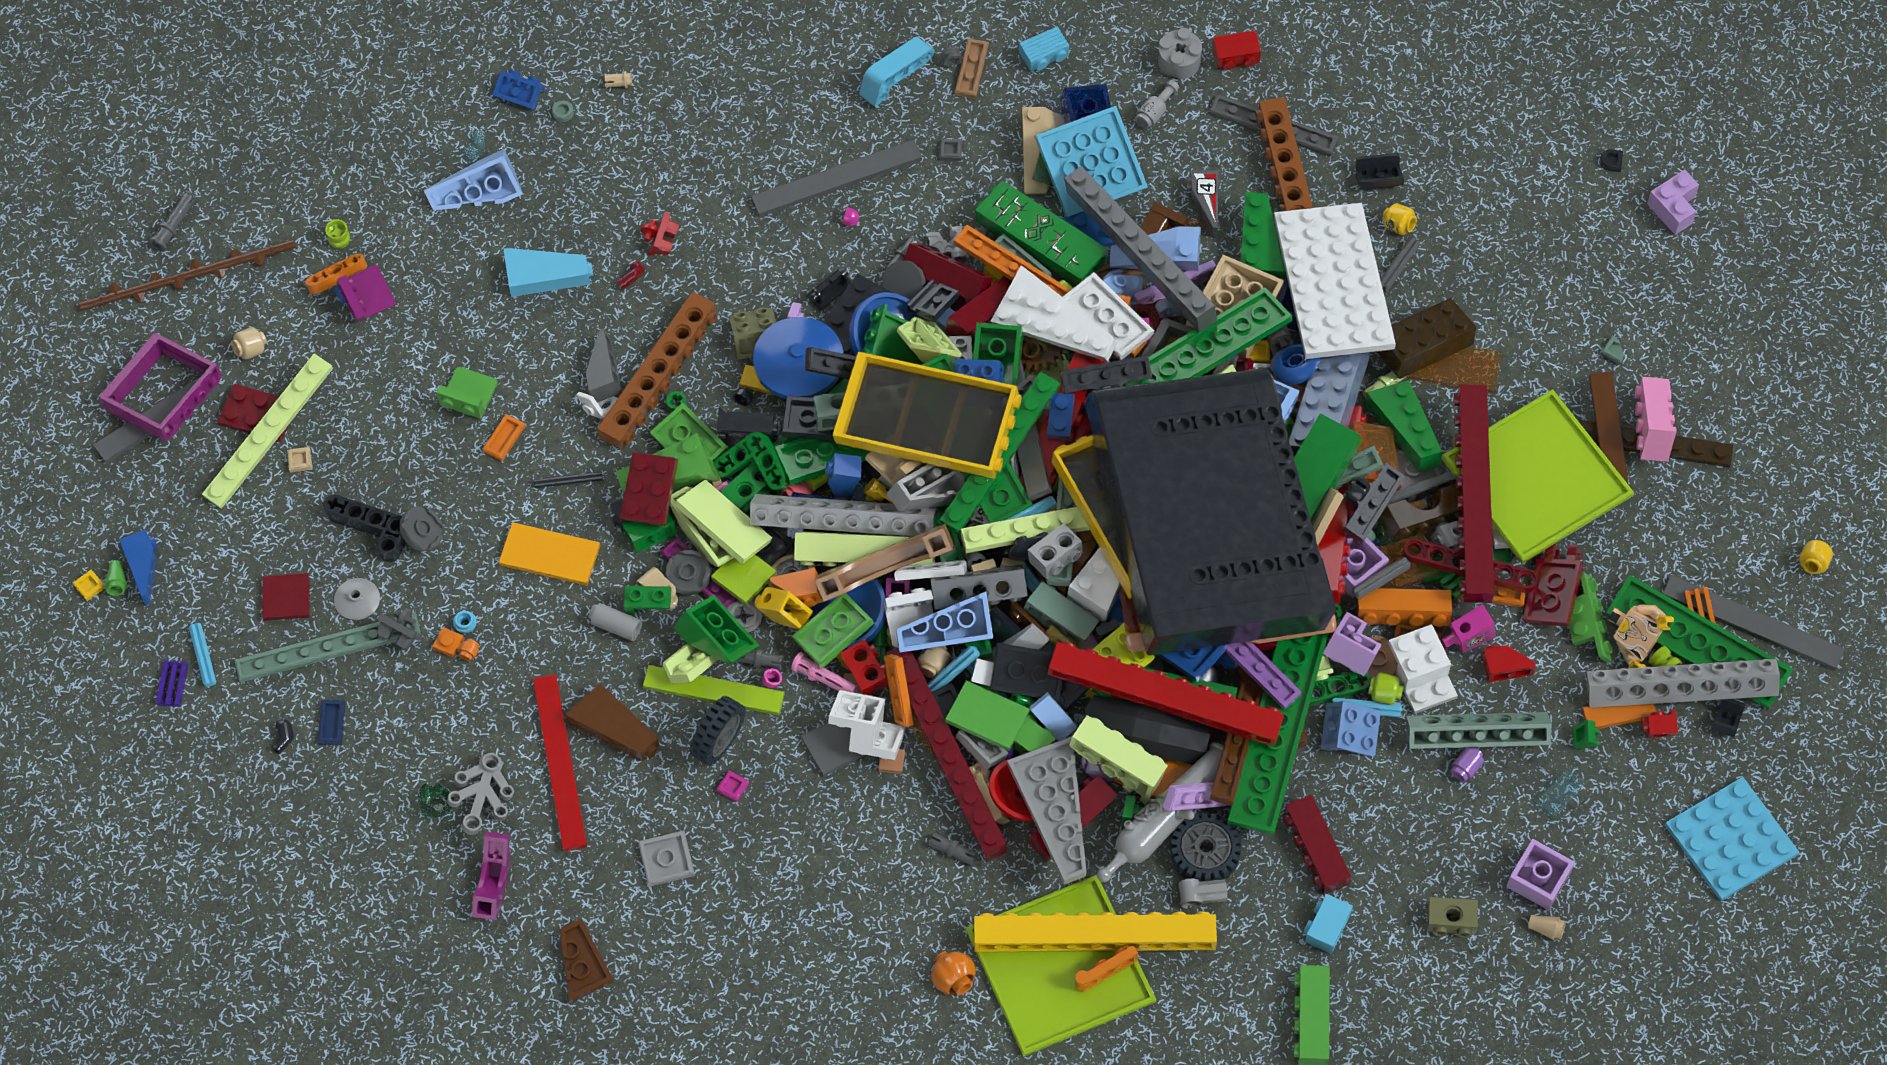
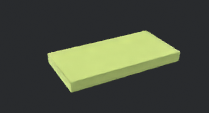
M706 479L676 500L675 506L741 564L759 552L772 540V537L761 527L750 525V518Z

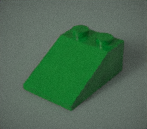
M989 323L976 324L973 360L1001 361L1004 366L1003 383L1017 386L1024 334L1022 326Z
M715 595L686 610L673 627L687 644L729 665L760 646Z

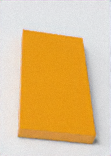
M512 522L499 565L587 586L600 549V542Z

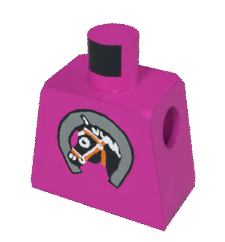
M1482 604L1450 624L1451 634L1442 638L1441 641L1447 651L1459 646L1464 653L1496 638L1495 623Z

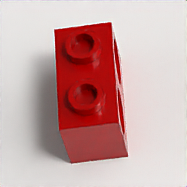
M864 639L841 652L864 695L871 696L889 685L886 666L884 663L879 665L876 659L879 657V654L873 644L869 646ZM860 655H867L864 661H857ZM871 674H878L875 680H868Z

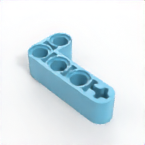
M914 37L868 68L864 74L859 95L875 108H878L882 101L887 100L890 87L925 65L933 57L935 50L919 37Z

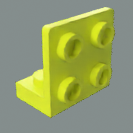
M1125 623L1092 649L1098 652L1100 656L1106 658L1108 656L1117 657L1122 663L1129 665L1135 663L1146 667L1154 660V655H1147L1146 651L1131 652L1127 648L1125 636L1133 632Z

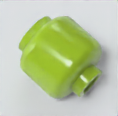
M1379 672L1376 677L1372 676L1368 694L1371 695L1372 700L1375 702L1393 705L1396 699L1401 700L1404 686L1399 685L1400 679L1398 676Z

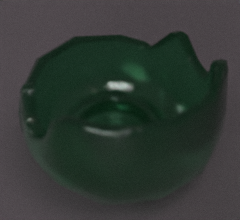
M426 783L423 784L418 790V806L421 812L432 818L447 815L453 808L447 803L448 795L451 791L439 783H436L434 786H428Z

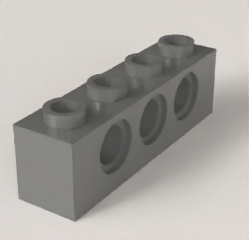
M1023 564L965 572V575L930 578L935 610L940 609V611L979 595L973 591L974 586L978 584L986 587L984 592L987 594L988 605L998 604L1000 600L1009 599L1011 602L1020 601L1023 597L1027 596ZM1000 581H1006L1009 584L1005 590H998L996 585ZM953 588H960L963 592L960 596L953 597L950 595V591Z

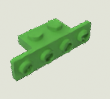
M1584 572L1581 574L1584 594L1576 597L1569 626L1572 642L1574 645H1581L1595 640L1599 658L1609 663L1612 662L1610 656L1612 654V647L1606 639L1605 633L1608 630L1600 613L1603 611V608L1596 595L1598 586L1595 579Z

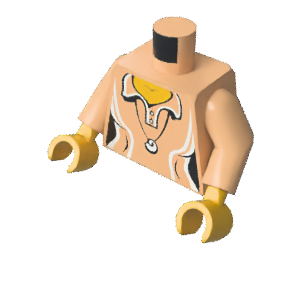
M1656 605L1633 606L1627 614L1615 608L1608 618L1609 621L1619 626L1613 637L1617 640L1616 644L1629 668L1646 667L1644 664H1639V662H1642L1648 656L1662 631L1671 629L1667 626V623L1673 622L1674 618L1666 616Z

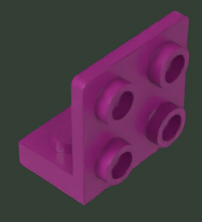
M374 265L350 277L344 275L337 279L340 292L356 323L396 304L378 265Z

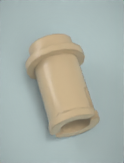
M627 71L621 74H605V87L625 86V88H628V86H632V75L627 73Z

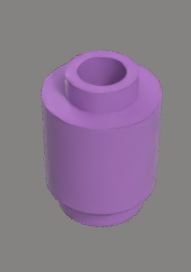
M1465 747L1453 762L1452 769L1450 770L1451 774L1461 782H1466L1467 779L1470 780L1484 763L1482 752L1475 747Z

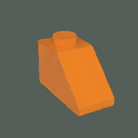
M815 568L770 577V581L775 589L791 592L807 607L823 603L822 596L815 583L818 575Z

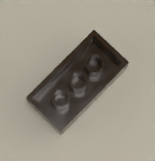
M1449 298L1391 325L1396 343L1395 349L1376 352L1395 375L1401 379L1473 345L1476 326L1453 299Z

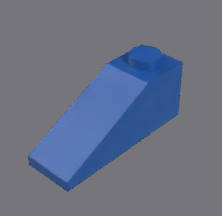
M835 453L831 460L827 461L825 474L828 475V484L836 500H847L861 478V457Z
M145 529L119 540L146 606L150 604L157 560L154 550L158 549L154 536L149 537Z

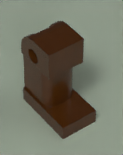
M1154 202L1140 228L1147 235L1165 231L1169 226L1174 228L1188 227L1189 223L1186 216Z

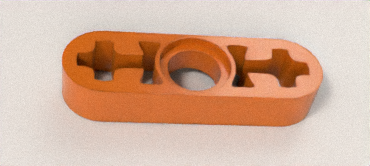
M354 254L308 277L305 284L309 293H321L337 285L338 278L344 275L350 277L367 268L366 260L362 254Z

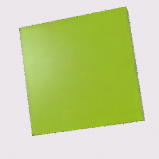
M753 555L743 564L732 558L724 563L711 577L715 583L747 606L770 582V577L777 575V571L758 556Z

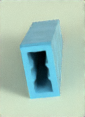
M512 248L503 249L511 297L589 285V277L593 276L592 264L587 263L586 255Z

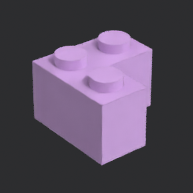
M1683 170L1650 192L1647 202L1648 206L1675 235L1693 223L1696 211L1688 202L1695 198L1699 184L1686 170Z
M1347 612L1323 654L1332 661L1347 666L1354 673L1365 676L1382 644L1363 635L1362 632L1367 623Z

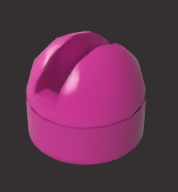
M847 207L842 224L847 226L856 225L859 220V214L856 210Z
M773 668L766 670L762 677L763 685L768 689L778 687L782 681L781 673Z

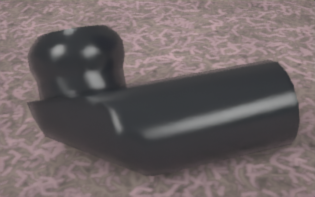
M286 719L278 720L275 725L276 729H278L279 739L274 743L272 749L279 754L294 739L292 724Z

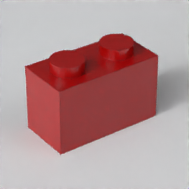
M1256 30L1213 37L1212 49L1217 69L1231 70L1236 66L1245 65L1250 67L1260 63L1261 49Z

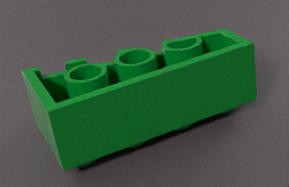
M1245 192L1240 262L1284 280L1285 270L1268 194Z
M1407 380L1366 392L1365 407L1376 417L1378 424L1384 427L1390 434L1392 441L1401 447L1402 452L1416 470L1420 473L1440 467L1442 450L1410 381Z

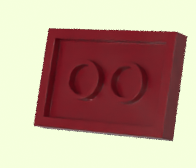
M234 384L218 418V425L250 434L280 396ZM288 426L278 437L276 442H282L284 435L288 429Z
M632 452L620 513L621 520L666 526L678 465L677 458Z

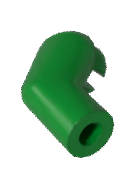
M1014 693L1010 698L1011 701L1029 709L1036 702L1029 696ZM1030 710L1029 714L1033 718H1037V716Z

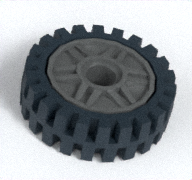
M722 696L721 699H718L716 704L711 706V710L707 711L706 717L702 718L701 725L697 727V733L693 735V741L690 744V755L708 766L716 764L717 760L719 761L727 751V748L730 747L733 739H736L737 732L741 729L740 725L744 722L746 708L728 696Z
M1202 813L1201 816L1195 814L1192 820L1184 819L1183 823H1180L1176 831H1174L1170 845L1171 860L1177 872H1180L1185 879H1198L1199 882L1223 880L1226 877H1230L1237 868L1241 856V840L1238 837L1237 830L1233 829V825L1226 823V819L1222 816L1219 819L1217 814L1213 813L1211 816H1207V813ZM1208 846L1211 848V851L1203 852L1200 850V847Z

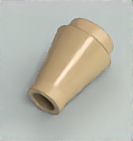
M1531 915L1528 928L1552 940H1555V938L1561 940L1566 921L1560 920V917Z

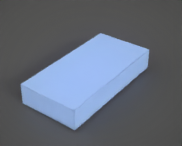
M1048 692L1030 706V710L1046 728L1053 732L1058 741L1064 740L1078 728L1075 722Z

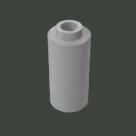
M601 603L593 606L588 616L591 619L592 625L631 641L636 640L642 627V620Z

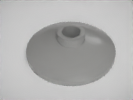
M354 578L344 582L339 586L334 596L336 610L341 616L350 620H361L369 617L376 611L380 602V593L376 585L363 578ZM353 594H360L358 598H352Z

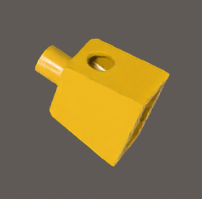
M766 587L762 595H758L755 599L757 609L769 619L797 630L801 629L808 622L813 612L791 592ZM785 609H790V610H791V613H790V612H787V611H784V610H785Z

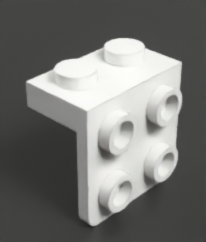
M918 588L912 590L911 594L902 595V592L888 595L889 598H885L884 608L894 648L898 647L896 629L933 614L931 590L925 591V588Z

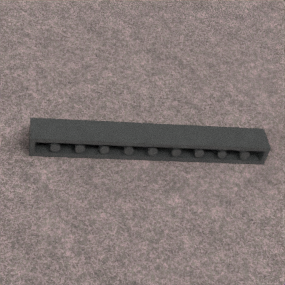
M1082 166L1064 178L1067 194L1199 333L1217 321L1215 305Z

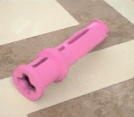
M800 652L792 663L793 671H800L807 675L811 681L819 680L837 691L842 690L852 693H858L859 691L858 685L851 683L824 667L821 669L815 661L806 657V654Z

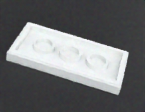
M1094 272L1063 296L1065 300L1116 339L1117 345L1113 354L1119 360L1124 359L1154 335V330Z

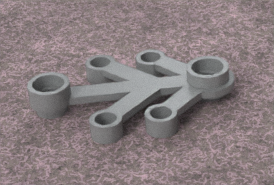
M494 753L483 755L479 760V765L466 771H458L454 776V784L458 787L466 786L469 779L482 774L481 781L458 792L452 791L448 795V805L455 808L460 806L462 800L476 794L471 813L466 815L462 822L463 831L469 835L477 834L481 829L482 820L479 816L485 797L494 810L493 817L495 820L503 821L508 814L507 807L501 804L490 786L491 777L499 786V797L504 801H508L513 797L514 788L508 785L500 772L502 761ZM486 764H493L494 767L490 768ZM463 777L465 781H459L457 778ZM509 790L511 794L505 795L503 791ZM457 797L459 801L454 802L451 798ZM501 810L504 812V815H498L496 811ZM473 824L475 828H469L467 825Z

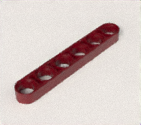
M1410 539L1405 543L1403 556L1409 562L1463 576V573H1459V567L1454 566L1452 563L1456 558L1462 559V552L1418 539ZM1410 546H1416L1419 548L1420 553L1418 555H1411L1407 549ZM1438 552L1442 555L1443 559L1441 561H1433L1430 558V554ZM1493 560L1494 585L1522 593H1530L1535 589L1537 576L1533 571ZM1499 571H1506L1509 573L1510 578L1502 580L1498 577L1497 573ZM1522 577H1529L1533 584L1524 586L1520 579Z

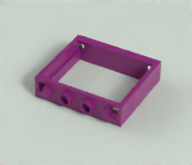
M154 332L102 392L99 399L106 411L167 442L177 433L184 421L190 418L192 412L205 400L213 387L218 385L222 375L217 364ZM165 354L203 375L164 421L158 424L120 403L161 355Z

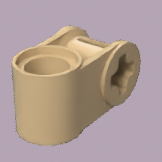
M652 567L636 581L637 586L671 587L670 609L677 605L678 597L675 586L656 567Z

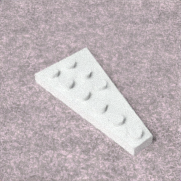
M1022 265L991 319L992 324L1022 326L1023 335L1106 362H1108L1117 345V341L1113 336Z

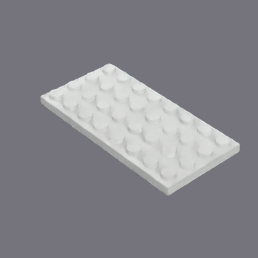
M1362 203L1274 212L1275 225L1305 359L1395 349L1396 343Z

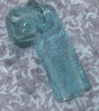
M475 130L472 133L474 144L469 145V148L466 147L464 150L465 155L469 159L478 158L486 149L482 130Z

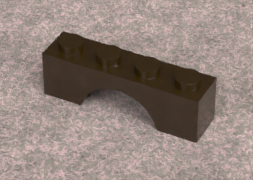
M1456 484L1440 488L1430 499L1431 510L1415 508L1406 500L1389 504L1378 519L1389 539L1396 537L1403 539L1412 534V532L1422 533L1431 526L1435 525L1436 527L1445 521L1453 520L1455 522L1458 517H1461V510H1457L1456 505L1457 496H1460V489H1456Z

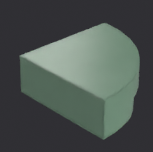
M1612 335L1600 355L1620 365L1624 356L1620 341Z

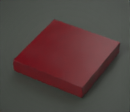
M309 573L263 576V621L310 618Z

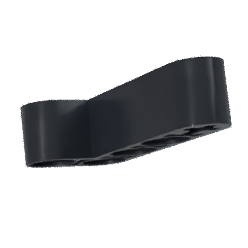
M333 494L326 497L323 506L329 520L378 536L377 547L384 561L394 562L399 558L406 542L401 535V531L396 532L394 529L400 527L402 516ZM354 514H360V516L356 518L352 517ZM375 521H381V523L379 524H373V522ZM387 547H394L390 551H385Z

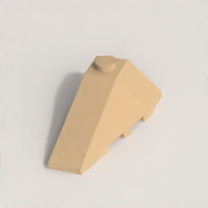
M1022 107L1025 195H1046L1051 183L1050 175L1034 136L1066 124L1065 117L1046 107Z

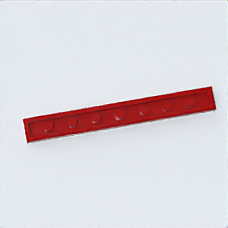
M553 674L533 678L563 851L586 848L587 843L557 676Z

